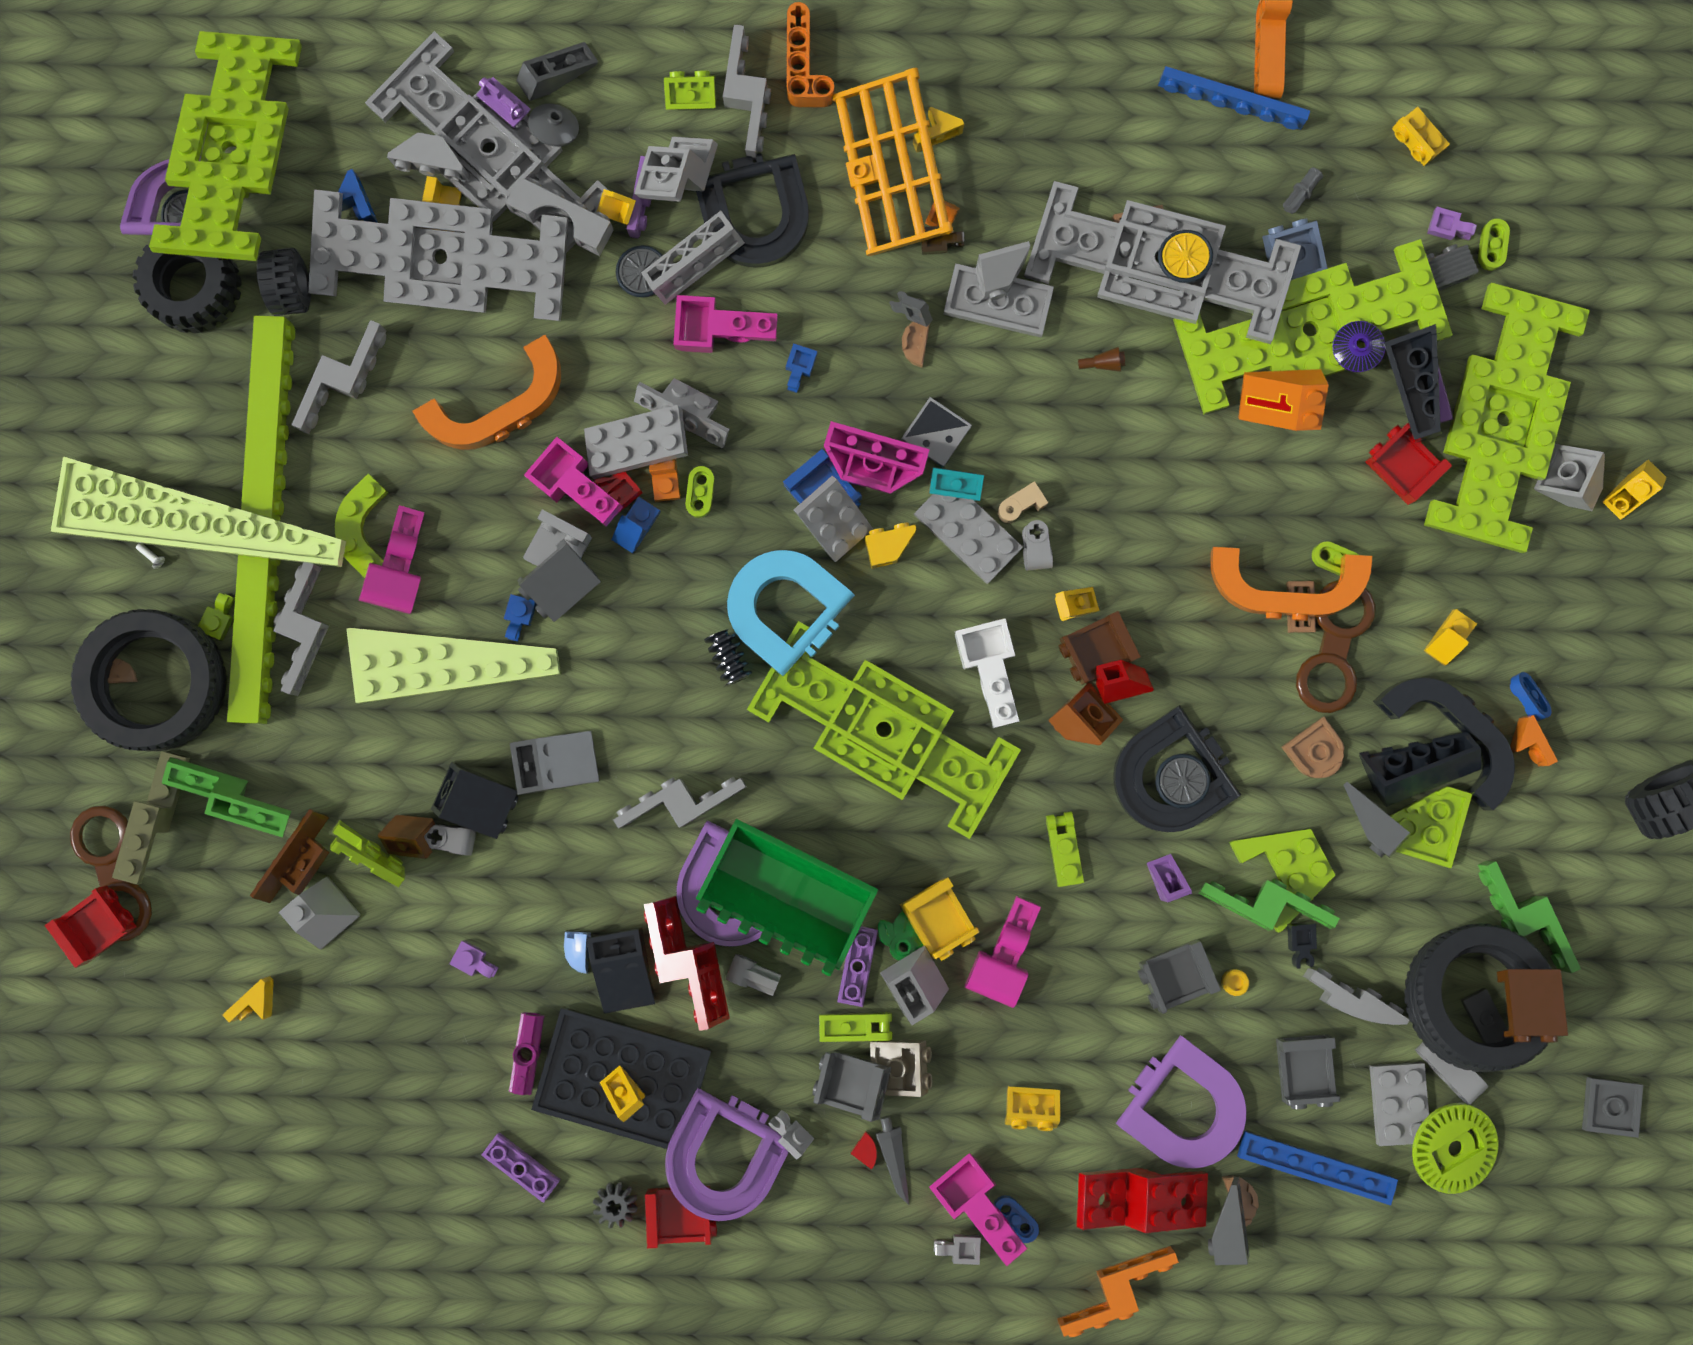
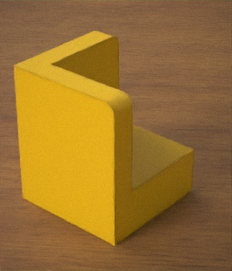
M603 189L596 212L603 213L609 219L628 225L636 200Z

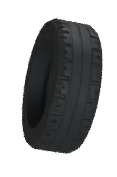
M130 610L114 615L110 620L106 619L84 639L83 645L79 647L78 653L75 656V662L72 665L71 693L74 696L73 702L76 705L77 712L80 713L81 719L102 740H106L107 743L128 750L166 751L171 748H178L187 744L188 741L196 739L214 721V716L218 714L223 703L222 699L225 696L226 669L223 666L224 661L220 651L217 649V645L197 624L181 616L159 610ZM145 637L163 638L178 646L184 652L191 671L189 694L181 709L171 719L153 725L137 724L124 718L112 702L108 683L113 661L119 653L134 640Z
M1478 923L1446 931L1424 944L1409 966L1410 971L1406 975L1404 994L1405 1004L1407 1005L1406 1010L1409 1014V1020L1413 1024L1412 1027L1416 1031L1417 1036L1423 1040V1044L1432 1053H1436L1438 1058L1448 1064H1453L1454 1067L1467 1071L1472 1070L1473 1072H1492L1516 1068L1532 1061L1536 1055L1542 1053L1548 1046V1043L1541 1042L1540 1037H1531V1042H1514V1037H1507L1496 1043H1479L1468 1039L1450 1021L1444 1009L1441 995L1442 979L1446 968L1453 960L1467 953L1488 954L1500 961L1507 969H1552L1550 964L1547 963V959L1542 956L1540 950L1533 943L1528 942L1525 937L1515 931L1512 932L1508 928Z

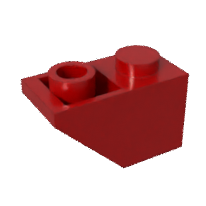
M1124 660L1096 666V686L1104 704L1153 692L1154 690L1145 668Z

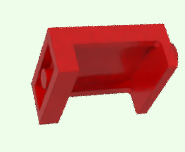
M1409 423L1402 427L1397 424L1388 432L1387 436L1389 439L1384 444L1381 442L1377 443L1368 452L1371 456L1365 461L1407 505L1417 501L1452 467L1446 459L1439 461L1421 442L1417 443L1414 440L1413 434L1408 430L1410 428Z
M107 885L95 888L91 891L92 894L66 914L51 920L45 925L75 968L88 964L137 927L133 922L132 914L121 906L118 901V895L113 889L108 888Z
M649 1188L645 1194L647 1249L658 1248L659 1244L705 1242V1245H711L713 1237H717V1221L702 1218L687 1210L676 1199L671 1188Z

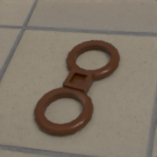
M1339 580L1328 583L1320 590L1319 594L1333 590ZM1366 587L1359 596L1364 606V615L1355 627L1350 629L1335 626L1328 616L1316 617L1318 624L1324 630L1319 654L1310 656L1301 664L1296 675V689L1300 699L1307 707L1317 712L1333 713L1342 710L1352 701L1356 693L1357 677L1353 667L1347 662L1346 658L1351 639L1361 636L1368 630L1375 618V602L1372 594ZM1321 663H1330L1337 666L1345 678V690L1342 696L1331 703L1315 699L1307 686L1310 671Z
M106 805L93 806L81 812L74 820L70 831L71 846L76 856L84 863L95 866L100 887L107 885L108 888L114 891L130 893L136 899L140 913L135 923L137 927L118 942L129 941L140 936L148 927L152 916L151 901L147 893L139 885L112 878L128 824L127 818L115 808ZM96 816L110 818L119 829L120 840L118 846L112 853L106 856L92 854L83 842L84 827L90 819Z

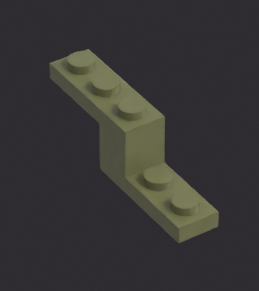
M161 751L147 801H134L112 878L133 884H142L156 833L169 832L181 789L162 784L167 761L170 757L189 762L190 758Z

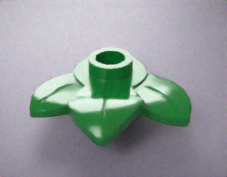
M904 911L897 916L894 923L886 920L879 921L878 935L880 941L889 947L894 959L900 961L915 950L923 947ZM899 944H905L907 951L901 952Z

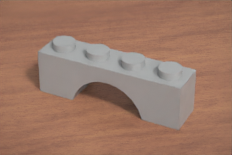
M522 177L518 178L506 201L510 212L532 223L542 217V215L559 214L567 217L574 225L573 237L577 245L598 256L601 255L613 232L610 219L600 212L594 214L588 211L584 204L576 200L572 203L564 199L565 196L554 189L548 191L542 188V184L532 178L528 180Z

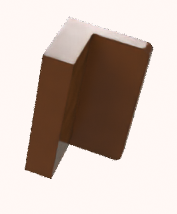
M396 815L378 834V837L388 854L427 859L432 850L424 836L434 826L435 822L432 818Z

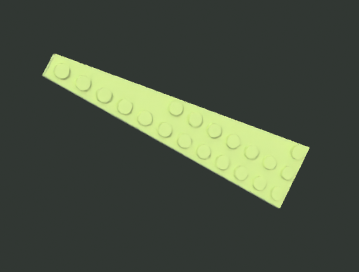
M63 457L51 532L342 567L346 544L344 540Z

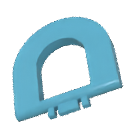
M777 550L757 556L738 572L729 590L727 609L730 623L739 638L779 674L784 676L805 652L811 657L817 653L811 648L812 645L820 649L833 635L827 628L830 626L836 631L840 627L833 620L855 595L808 556L794 551ZM777 580H791L798 583L826 607L824 612L793 647L789 646L762 623L756 611V603L760 592L765 586Z

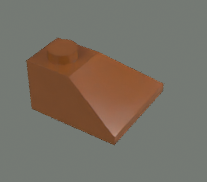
M1088 682L1048 721L1066 740L1099 746L1118 727L1123 719L1108 703H1103L1101 695Z

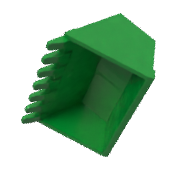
M735 819L696 897L700 901L696 910L705 914L711 906L721 911L717 918L719 922L727 924L731 916L741 921L738 928L739 932L747 935L750 928L753 927L762 932L759 938L761 943L768 945L773 937L783 942L780 948L781 953L789 955L792 948H795L804 953L801 963L810 966L815 958L825 963L821 972L831 976L834 969L840 970L878 889L818 860L814 856L802 852L798 848L796 849Z

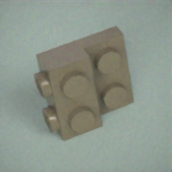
M926 1040L870 1042L871 1061L892 1067L885 1095L922 1097L928 1093V1089L930 1090L932 1087V1075L927 1073V1063L931 1061L932 1052L930 1047H926Z

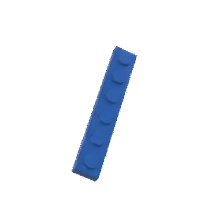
M1165 66L1158 86L1163 87L1168 92L1183 93L1193 100L1202 99L1209 101L1216 107L1235 109L1239 114H1251L1259 117L1262 121H1274L1292 130H1301L1308 120L1310 110L1167 66Z
M1247 1131L1243 1133L1237 1154L1241 1159L1388 1205L1392 1204L1398 1179Z

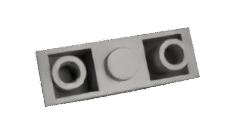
M418 132L388 152L387 158L394 167L400 171L410 172V169L418 170L426 176L440 174L453 181H459V178L468 180L469 174L441 136Z

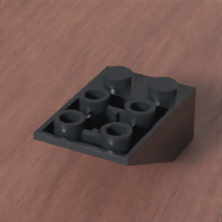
M642 927L587 938L590 963L604 1014L655 1004Z

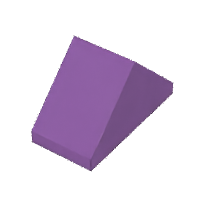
M1171 854L1147 863L1161 901L1168 903L1192 894L1188 883Z

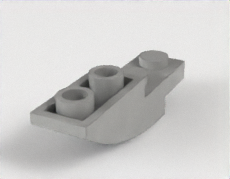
M1308 968L1303 977L1324 990L1319 1000L1344 1013L1380 1024L1402 1025L1409 1022V1019L1402 1015L1403 1009L1391 1002L1389 1005H1386L1380 1001L1382 996L1370 988L1366 991L1357 988L1355 991L1342 982L1337 985L1331 981L1332 975L1321 968H1318L1317 971Z

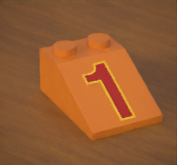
M1321 369L1244 372L1238 418L1239 420L1295 431L1321 430L1329 384Z

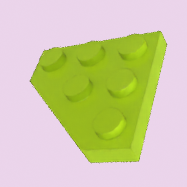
M1444 786L1390 815L1391 818L1411 834L1396 852L1439 866L1452 868L1472 794Z

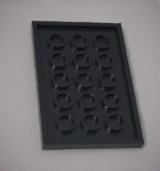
M562 1007L531 1110L667 1149L671 1137L695 1091L698 1088L701 1089L712 1050ZM619 1065L623 1067L645 1094L644 1099H642L644 1105L625 1122L617 1117L600 1084Z

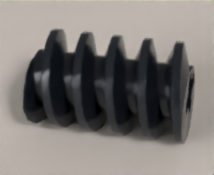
M729 629L717 632L704 639L705 643H713L708 648L709 653H717L712 658L713 662H721L716 667L717 672L725 671L720 676L721 681H729L724 687L740 682L752 674V671L743 670L749 663L748 661L739 660L745 653L735 651L741 644L740 642L731 641L737 634L728 633Z

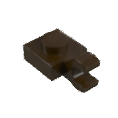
M930 226V227H924V228H925V232H928V231H931V230L938 229V228H940V227H939V226ZM953 232L949 235H941L921 241L922 255L947 253V246H964V232Z

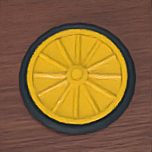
M1193 230L1176 231L1170 234L1161 244L1158 252L1159 265L1163 273L1173 281L1179 283L1194 282L1206 275L1211 268L1213 249L1207 238L1199 232Z

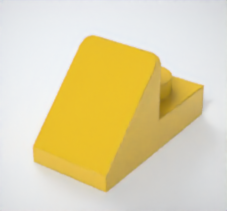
M929 107L928 118L932 127L928 129L932 146L963 133L964 122L962 119ZM919 131L914 134L913 138L916 152L923 150Z
M1093 587L1068 590L1055 594V601L1061 621L1100 611Z
M1452 610L1424 651L1444 666L1447 665L1469 644V641L1466 639L1477 623L1459 610Z
M271 976L260 979L223 1014V1017L229 1023L238 1019L243 1021L253 1010L263 1020L271 1017L273 1003V979Z
M620 1065L600 1082L617 1117L621 1121L625 1122L644 1105L642 1099H644L645 1094Z

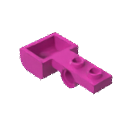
M677 295L673 345L675 349L680 351L712 353L714 338H727L733 342H748L750 340L776 341L778 315L776 313L716 310L715 297Z
M558 437L552 441L524 474L528 480L556 503L566 493L606 527L623 508L620 503L582 474L587 469L588 462Z
M398 506L383 564L380 566L369 563L359 601L411 614L421 577L409 574L408 571L425 512Z
M1018 896L1015 897L992 955L979 950L965 983L966 989L1011 1008L1015 1007L1028 978V971L1018 967L1017 963L1028 944L1032 927L1041 906Z
M969 1153L929 1188L954 1220L965 1212L1004 1264L1008 1266L1028 1248L1012 1229L1004 1215L986 1195L996 1184L976 1158Z

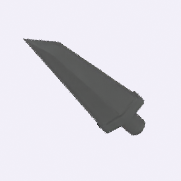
M884 1116L880 1118L883 1131L876 1133V1138L881 1147L896 1193L909 1205L901 1127H893L890 1116Z

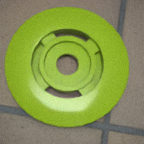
M1453 1103L1442 1106L1433 1111L1422 1122L1416 1132L1412 1148L1415 1169L1427 1185L1439 1192L1457 1194L1468 1191L1480 1184L1492 1170L1498 1154V1135L1491 1119L1480 1109L1465 1103ZM1470 1129H1471V1130L1473 1131V1133H1474L1475 1141H1474L1472 1135L1468 1132ZM1454 1141H1459L1461 1143L1460 1152L1457 1155H1450V1144ZM1432 1152L1434 1153V1156H1435L1436 1160H1437L1440 1164H1442L1441 1169H1439V1167H1438V1165H1437V1163H1436V1161H1435V1159H1434V1157H1433V1155H1432Z

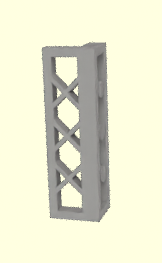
M719 211L641 273L652 291L666 305L745 242L723 212ZM720 222L725 224L719 231L713 232L714 227ZM703 239L701 245L697 248H692L697 240ZM683 255L678 263H673L675 257ZM663 270L662 275L653 281L651 276L657 271Z

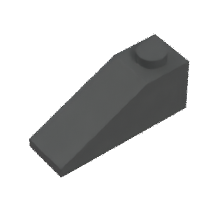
M582 42L524 61L516 82L529 101H532L558 90L596 66L598 61L587 44Z
M1346 782L1344 784L1345 790L1367 839L1372 843L1369 848L1381 858L1384 855L1391 858L1411 835L1410 832L1349 782Z
M1239 1177L1233 1178L1212 1239L1208 1240L1209 1254L1214 1256L1215 1265H1248L1250 1253Z

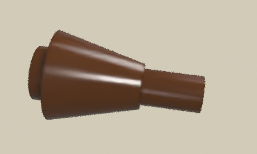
M1118 346L1092 358L1078 359L1079 369L1095 367L1096 369L1121 372V367L1126 366L1124 351H1119Z

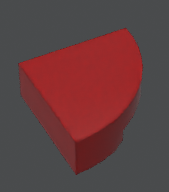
M865 1131L852 1149L851 1155L872 1169L877 1157L876 1145L871 1135Z

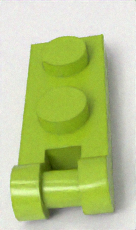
M1064 812L1062 816L1056 817L1054 814L1046 815L1057 886L1063 887L1084 883L1072 812ZM1065 826L1066 833L1057 834L1056 827Z
M892 1013L819 1014L820 1042L892 1040V1031H890ZM879 1022V1031L872 1032L871 1023Z

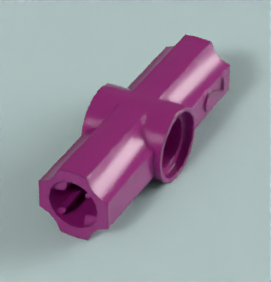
M533 1012L521 1013L516 1048L513 1051L514 1061L509 1092L513 1094L532 1095L537 1061L541 1054L540 1042L545 1015ZM522 1047H527L532 1051V1059L527 1060L522 1057Z

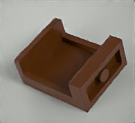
M1119 611L1059 639L1061 642L1058 645L1064 659L1069 658L1072 665L1070 668L1072 677L1076 682L1080 681L1081 685L1096 679V666L1117 660L1132 662L1141 657Z
M1507 969L1497 972L1498 983H1505L1509 1031H1504V1037H1514V1042H1531V1037H1540L1541 1042L1549 1043L1558 1042V1037L1568 1036L1561 970Z

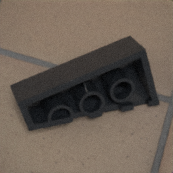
M1434 324L1385 342L1386 351L1411 431L1417 443L1443 434L1440 420L1437 327Z
M1468 732L1433 738V742L1425 744L1418 741L1408 743V747L1395 750L1392 747L1382 748V752L1369 754V751L1359 753L1371 786L1386 807L1481 770V748Z

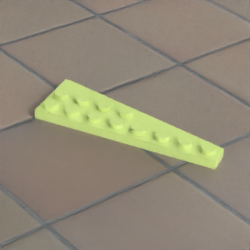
M357 628L347 629L355 702L357 704L561 675L558 651L555 648Z

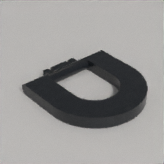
M758 153L756 155V163H753L750 156L732 160L734 167L730 169L728 161L722 162L724 172L709 175L704 191H696L704 223L719 211H722L733 226L722 185L769 173L773 174L782 208V218L778 227L769 235L760 238L747 237L736 230L745 243L726 257L728 260L746 267H767L788 258L802 243L808 228L809 209L795 154L763 162L762 154ZM720 222L714 227L713 232L719 231L725 224Z
M1180 705L1131 737L1118 754L1114 766V789L1122 808L1134 821L1155 831L1179 832L1190 829L1241 796V793L1223 768L1224 765L1230 762L1229 759L1225 756L1218 760V757L1224 754L1223 750L1213 736L1204 740V737L1210 731L1206 727L1198 732ZM1185 735L1214 779L1210 781L1208 794L1199 804L1190 808H1177L1153 800L1144 788L1142 775L1144 767L1151 757Z

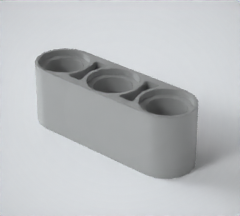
M1423 1042L1415 1049L1416 1053L1466 1104L1471 1105L1488 1088V1085L1476 1072L1454 1067L1453 1064L1446 1063L1438 1058L1436 1053H1432Z

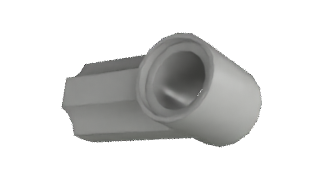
M735 954L726 975V979L734 984L743 987L749 986L771 996L774 995L781 974L757 965V962L739 954Z

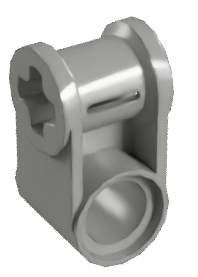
M1040 520L1031 521L1022 531L1023 557L1026 571L1053 567L1049 530L1047 525ZM1034 527L1036 531L1041 532L1037 539H1035V535H1030V531Z
M434 825L424 838L432 849L472 856L476 831L465 827ZM439 830L438 834L442 835L443 838L435 843V838H432L431 834Z

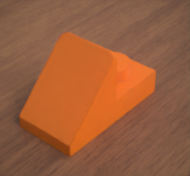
M676 459L649 465V472L652 475L654 501L661 502L681 499Z
M1534 715L1519 718L1510 745L1512 752H1519L1528 747L1531 760L1538 766H1550L1558 762Z

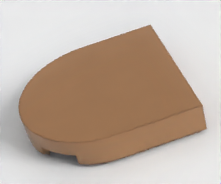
M1321 717L1281 747L1295 767L1302 774L1311 778L1329 777L1335 774L1342 766L1344 757L1343 742L1325 717Z

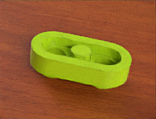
M1502 219L1490 220L1481 230L1478 262L1482 268L1488 271L1498 269L1505 263L1507 258L1510 228ZM1490 231H1494L1497 237H1493ZM1487 255L1492 256L1494 261H1489Z
M704 466L694 468L688 478L685 506L688 513L695 518L707 516L712 507L715 478L712 471ZM706 477L707 481L705 484L700 485L698 484V479ZM698 501L704 503L703 508L700 510L694 507Z
M1326 541L1314 547L1312 550V560L1318 567L1340 576L1341 558L1345 554H1359ZM1322 551L1328 554L1327 560L1321 558Z

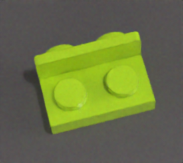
M709 70L694 71L695 76H685L684 71L669 72L670 76L664 77L666 110L716 108L715 75H710Z

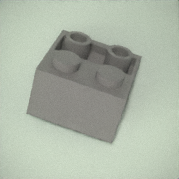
M925 946L880 972L911 1025L932 1014L949 990Z

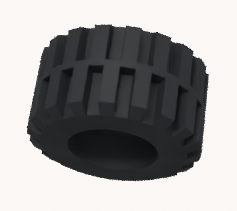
M295 248L260 252L257 262L258 285L264 304L269 312L274 316L306 313L309 310L311 294L308 293L309 276L299 252Z

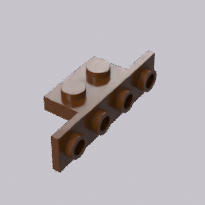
M312 809L308 810L264 876L257 883L255 889L250 894L252 898L271 903L282 885H285L294 894L299 895L303 892L330 853L315 840L329 819L327 815Z

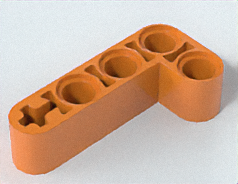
M1293 0L1259 1L1256 12L1255 94L1272 99H1281L1283 95L1286 19L1291 12Z
M795 2L789 6L787 11L788 101L795 107H828L833 103L832 96L835 94L834 82L825 75H810V12L807 5L802 2ZM797 17H801V27H796ZM802 40L804 44L798 46L793 44V42ZM796 64H801L804 66V68L801 70H795L793 66ZM797 88L804 90L801 94H794L792 91ZM822 88L829 90L827 94H819L817 91Z

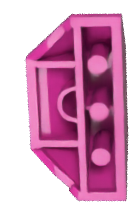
M832 421L830 422L824 443V448L841 480L889 494L923 475L930 449Z

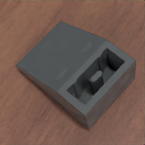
M592 731L510 743L518 795L600 781Z

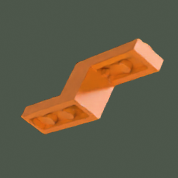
M1168 1246L1096 1271L1106 1302L1057 1318L1063 1336L1076 1337L1081 1335L1085 1329L1105 1327L1109 1324V1321L1117 1318L1119 1320L1131 1318L1139 1309L1129 1280H1142L1148 1276V1273L1157 1270L1158 1272H1165L1172 1269L1174 1264L1179 1263L1172 1247Z

